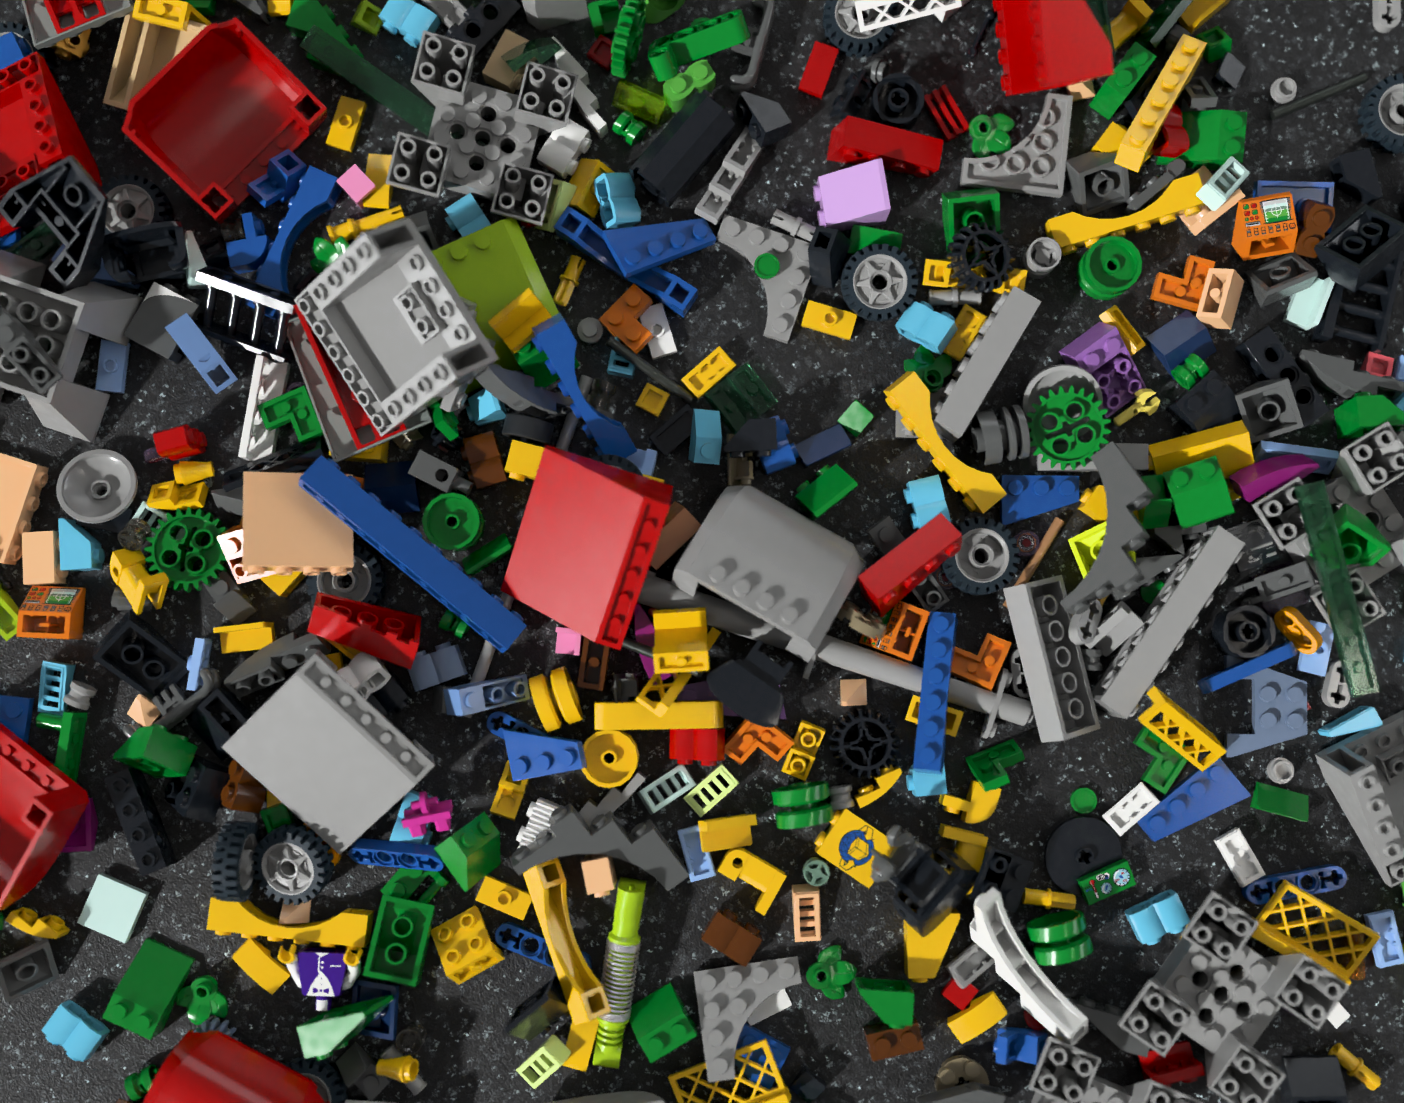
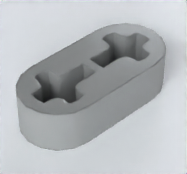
M1372 0V22L1374 28L1380 33L1390 32L1401 20V0ZM1384 15H1386L1388 20H1391L1389 24H1387V20L1382 19Z
M1098 599L1090 603L1089 609L1085 612L1072 616L1068 635L1073 644H1089L1094 640L1102 615V605Z
M1014 649L1008 656L1009 672L1013 674L1010 683L1011 690L1016 696L1027 698L1030 697L1028 688L1025 689V693L1017 688V684L1022 682L1021 675L1024 674V671H1021L1019 663H1015V658L1019 657V651Z
M1336 659L1328 665L1321 693L1322 701L1326 706L1342 708L1349 703L1356 675V669L1352 662ZM1337 667H1342V669L1346 670V674L1340 675L1337 672ZM1337 692L1338 695H1341L1340 700L1332 698L1331 693Z

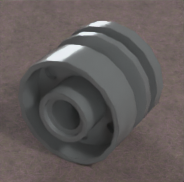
M1018 404L1011 405L1009 409L1001 407L998 411V420L991 409L975 413L971 420V436L974 449L982 466L1002 462L1003 451L1009 461L1015 460L1016 456L1019 459L1029 457V428L1021 406Z

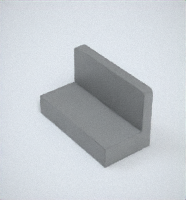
M1121 600L1100 619L1094 640L1085 645L1089 649L1095 646L1097 649L1103 650V655L1107 657L1144 624V621Z

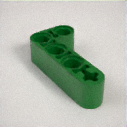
M733 10L656 39L649 45L647 56L657 80L660 82L666 81L678 74L679 66L743 43L750 38L751 34L742 10Z

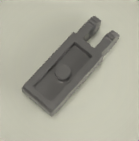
M1179 158L1170 162L1161 177L1155 175L1145 185L1147 188L1142 193L1136 191L1126 201L1128 206L1124 214L1129 216L1148 206L1166 190L1173 180L1180 178L1181 173L1186 169V163Z
M1303 560L1254 577V580L1241 583L1234 588L1236 592H1243L1255 586L1258 588L1260 595L1243 599L1240 602L1242 606L1253 605L1262 601L1265 603L1315 586L1316 582L1307 560Z

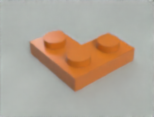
M1190 255L1187 257L1182 278L1159 272L1156 275L1150 299L1197 312L1209 268H1214L1215 261Z
M633 284L598 320L628 349L638 354L653 338V334L637 319L653 304V301L638 286Z
M987 633L978 655L955 647L951 675L992 691L1012 642Z
M744 719L726 739L725 754L742 765L755 749L759 747L778 762L793 746L794 739L777 726L773 728L762 727Z

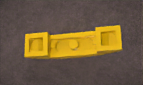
M926 258L922 285L965 288V284L957 286L958 277L951 278L952 273H954L953 268H946L951 263V260ZM1013 268L1014 270L1008 274L1009 279L1003 282L1000 288L993 289L992 292L1002 294L1004 290L1009 292L1013 286L1024 291L1028 270ZM971 269L975 274H977L980 277H983L982 275H979L976 270Z

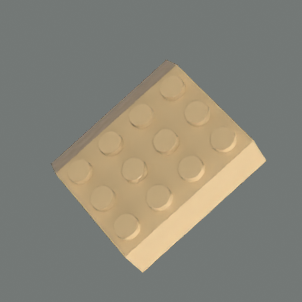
M133 11L124 18L103 103L127 110L130 100L207 25L189 20L186 32L136 20L132 17Z

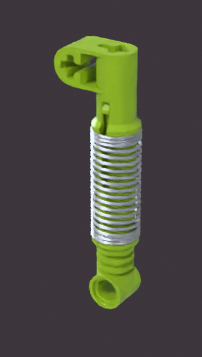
M620 877L612 925L613 929L609 932L606 940L604 968L602 969L601 984L612 1012L597 1017L599 1026L592 1064L595 1066L619 1069L624 1027L629 1022L631 1015V1001L633 1000V987L635 986L637 960L639 959L638 951L641 946V937L638 934L645 896V880Z

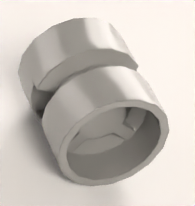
M1049 237L1036 239L1023 253L1021 268L1028 270L1027 276L1030 278L1041 279L1046 277L1060 262L1062 254L1060 245Z

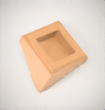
M1092 80L1066 87L1068 95L1073 96V101L1095 97Z
M866 679L840 680L841 706L867 705Z
M138 694L127 713L142 727L151 726L161 715L155 704L143 694Z
M283 900L279 924L309 923L311 900L306 903L302 902L299 905H294L293 902L290 905H286Z

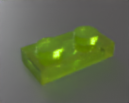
M621 79L618 81L612 105L624 111L629 110L632 114L658 125L661 122L668 99Z

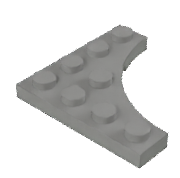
M1048 93L1045 97L1043 111L1037 125L1023 141L1011 150L998 156L964 158L962 161L960 186L974 188L993 187L999 191L1061 198L1064 188L1073 96Z
M724 214L716 241L726 244L743 257L745 256L753 267L756 258L764 253L773 254L779 260V272L774 278L769 280L760 278L767 298V322L763 336L788 344L811 277L808 257L810 243Z
M797 956L748 963L746 967L735 965L693 972L708 1083L735 1079L734 1066L738 1039L745 1023L755 1009L765 999L778 991L802 984Z

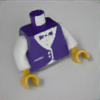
M295 944L290 946L289 951L284 950L283 946H280L278 960L286 964L295 983L301 988L303 995L316 996L315 1010L317 1011L331 1010L332 997L341 996L345 990L350 989L361 973L360 958L363 954V949H359L358 953L355 954L350 946L347 949L304 947L298 951L297 955L295 954L297 949Z

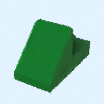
M1163 474L1141 476L1155 497L1150 499V503L1145 508L1138 510L1140 523L1145 529L1168 527L1172 498L1166 499Z

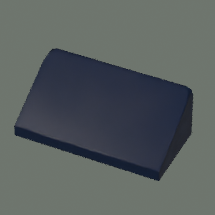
M837 424L795 444L804 468L852 446L841 424Z

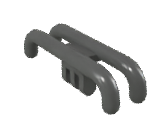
M753 0V5L764 11L760 27L748 26L751 34L750 38L741 44L731 47L733 52L752 56L748 71L745 74H733L730 77L731 84L729 88L734 93L748 92L757 82L774 19V0Z
M202 668L199 674L203 680V686L188 699L175 683L169 686L174 696L167 689L161 692V696L166 702H163L158 695L152 698L153 703L163 715L154 724L162 725L169 731L192 714L217 688H221L219 672L215 668ZM127 724L123 727V733L130 738L142 726L140 724H134L133 726Z

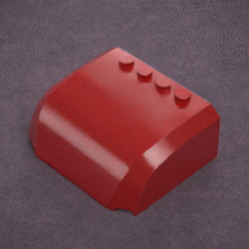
M235 17L229 21L207 25L130 100L124 126H122L121 130L220 224L250 196L247 192V185L267 173L269 159L287 149L294 152L327 118V108Z
M0 723V911L23 897L46 875L67 843L89 803L86 790L2 723Z
M189 1030L163 1063L143 1103L330 1102H325L316 1091L318 1087L311 1079L228 1035L209 1030L207 1033Z

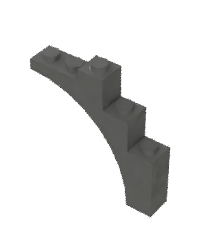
M1113 441L1091 456L1093 463L1100 473L1106 492L1108 512L1106 532L1100 552L1089 573L1076 589L1060 601L1064 610L1072 615L1081 614L1088 610L1090 603L1096 599L1107 597L1113 591L1112 588L1115 587L1122 593L1126 591L1131 592L1141 585V581L1146 578L1128 552L1140 549L1146 543L1145 540L1150 537L1133 511L1145 508L1150 503V499L1155 497V495L1122 450Z
M571 803L565 807L559 806L549 818L551 829H545L536 836L535 841L528 846L523 845L518 848L512 857V866L518 875L538 864L557 857L574 854H601L620 858L639 866L655 877L667 891L689 877L686 865L650 819L645 823L637 824L630 834L627 833L611 811L605 815L600 814L588 826Z

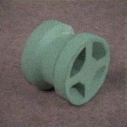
M811 857L803 864V875L810 885L822 886L828 881L830 870L823 859Z

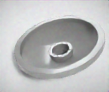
M1060 364L1042 370L1032 378L1024 392L1023 411L1027 422H1032V419L1026 415L1027 412L1035 413L1036 411L1032 403L1040 405L1042 403L1039 398L1040 395L1049 398V389L1058 394L1059 386L1063 387L1064 392H1068L1070 386L1073 385L1074 393H1078L1083 387V396L1085 397L1093 392L1092 401L1095 402L1101 399L1102 403L1098 409H1102L1103 396L1098 382L1088 371L1075 365ZM1077 403L1070 404L1066 409L1068 416L1073 418L1078 417L1082 412V407ZM1050 414L1046 415L1042 419V424L1044 427L1051 429L1056 426L1057 418ZM1084 417L1073 424H1068L1065 421L1063 422V428L1045 435V438L1050 439L1063 431L1071 434L1074 426L1085 423L1090 418ZM1083 427L1079 429L1077 437L1087 433L1090 428ZM1062 438L1056 439V441H1066Z
M105 449L90 450L76 456L63 468L56 486L57 499L63 510L72 518L84 523H103L118 517L130 506L137 492V475L131 463L121 454ZM103 490H107L104 495L100 496Z

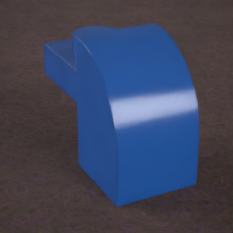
M287 149L269 159L267 173L247 185V192L264 208L278 200L284 203L300 187V178L306 172L307 165L292 151Z
M252 212L241 214L246 239L226 243L230 268L238 274L258 270L259 266L262 263L264 264L268 256L267 249L272 241L265 235L263 221L259 220Z
M998 1028L997 1038L993 1046L994 1053L996 1054L995 1063L1007 1065L1018 1060L1037 1065L1047 1042L1048 1033L1027 1028Z

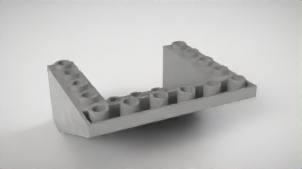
M410 218L364 232L294 299L299 310L308 321L315 335L324 346L329 357L340 371L381 437L431 406L499 359Z
M318 649L222 748L338 854H341L407 794L435 766L433 755L417 740L414 739L411 742L336 672L338 667Z
M1404 710L1382 720L1383 725L1362 730L1315 754L1324 779L1384 883L1389 887L1404 881Z

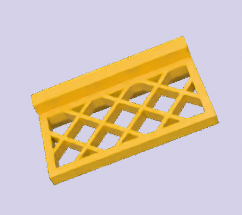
M1285 879L1256 918L1251 917L1259 923L1251 934L1253 938L1283 955L1303 953L1348 985L1352 983L1349 977L1380 938L1377 932ZM1289 890L1297 895L1298 902L1283 905L1281 898ZM1317 906L1320 908L1322 916L1306 918L1304 908ZM1300 909L1302 919L1287 922L1284 911ZM1281 912L1283 923L1271 925L1265 921L1270 914ZM1340 919L1344 922L1345 929L1329 931L1327 921ZM1324 923L1326 933L1310 935L1309 924ZM1304 926L1306 936L1299 938L1290 936L1288 928ZM1364 933L1369 936L1363 944L1353 945L1352 934ZM1347 936L1349 946L1333 948L1331 938ZM1328 940L1330 950L1318 952L1313 949L1312 942ZM1351 953L1352 959L1344 967L1337 963L1335 955Z
M767 1038L736 1049L735 1059L744 1064L740 1074H735V1080L737 1081L732 1093L717 1086L719 1081L714 1085L700 1078L703 1070L706 1069V1061L671 1074L668 1077L678 1103H685L683 1097L688 1099L687 1103H690V1101L710 1103L715 1091L729 1097L728 1103H731L732 1099L738 1101L735 1103H790L791 1094L788 1086L784 1084ZM763 1047L767 1057L764 1066L749 1060L753 1050ZM748 1053L746 1058L741 1056L743 1054ZM768 1062L770 1064L771 1069L767 1068ZM747 1064L761 1070L757 1083L742 1077ZM764 1072L775 1077L778 1084L777 1087L767 1089L759 1085ZM687 1077L695 1081L690 1094L680 1089L677 1082L678 1079ZM739 1082L754 1088L751 1097L744 1099L735 1094ZM698 1083L712 1089L708 1102L693 1095ZM757 1090L761 1091V1093L755 1095Z

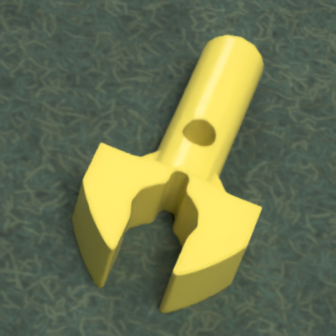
M1147 388L1139 389L1135 392V403L1113 419L1114 424L1119 427L1139 412H1145L1149 416L1156 412L1160 404L1159 398L1155 396L1148 403H1145L1147 398L1153 396L1156 392Z

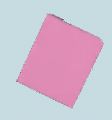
M356 164L336 181L362 210L365 208L362 200L376 188L375 184Z
M556 627L557 641L555 653L581 656L584 636L570 628Z

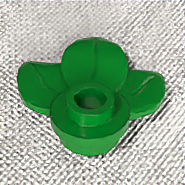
M1000 113L991 117L987 115L975 116L969 124V133L973 138L972 151L977 158L988 157L990 152L1001 155L1011 150V139L1007 132L1015 126V122L1009 116ZM981 123L986 126L985 132H981L979 129Z
M341 236L334 244L322 237L314 239L313 249L317 258L311 260L310 264L315 272L320 275L350 246L346 239Z
M920 345L915 351L913 359L904 360L905 372L915 371L930 393H934L943 386V379L951 373L952 362L948 354L940 355L935 359L927 348ZM927 378H930L933 381V384L930 383Z
M840 945L824 948L819 953L817 962L813 963L806 973L809 985L815 989L822 990L823 994L830 999L843 998L845 996L843 985L851 982L857 973V968L853 964L841 961L842 950ZM822 971L824 977L818 981L817 974Z
M204 975L196 978L190 986L183 987L177 994L176 1004L187 1007L188 1018L195 1025H201L202 1022L209 1018L210 1014L225 1018L228 1013L227 999L218 991L217 981L212 976Z

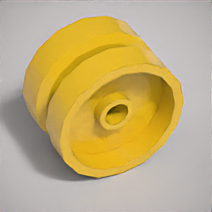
M565 666L551 670L550 680L552 687L547 677L543 674L529 678L533 701L547 732L561 728V713L569 724L583 720L580 699Z
M598 730L583 745L587 767L583 768L582 772L589 781L599 787L613 788L621 786L631 778L638 766L640 754L637 743L630 734L623 730ZM607 753L614 755L612 763H608V759H604Z

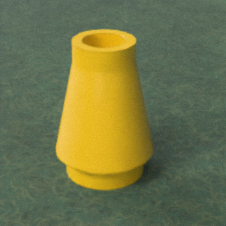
M179 461V464L173 465L176 483L184 484V486L215 476L212 461Z
M410 1055L379 1059L376 1065L377 1075L405 1084L409 1081H414L419 1070L418 1060L413 1059Z

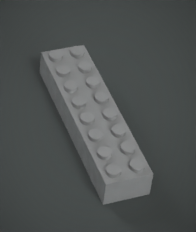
M1221 526L1207 528V532L1198 533L1199 538L1194 539L1185 552L1184 558L1179 561V566L1170 574L1164 586L1141 617L1144 624L1124 642L1092 689L1094 704L1109 715L1127 719L1137 712L1140 707L1138 702L1141 697L1147 695V692L1154 687L1155 682L1153 680L1158 672L1162 673L1167 668L1170 662L1168 660L1169 656L1173 651H1177L1184 642L1182 637L1187 629L1190 630L1196 625L1199 620L1198 613L1202 607H1207L1214 597L1212 592L1217 586H1221L1228 577L1227 570L1231 564H1236L1242 557L1243 552L1241 550L1245 543Z

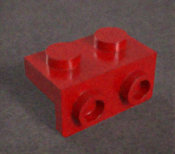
M1187 1040L1174 1043L1164 1057L1153 1049H1149L1147 1057L1138 1055L1143 1078L1145 1080L1151 1079L1167 1087H1171L1172 1083L1180 1081L1183 1083L1194 1082L1197 1080V1077L1205 1075L1203 1064L1194 1058L1191 1045Z

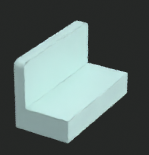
M1316 277L1310 288L1293 294L1282 322L1305 331L1318 325L1335 282L1330 277L1325 280Z

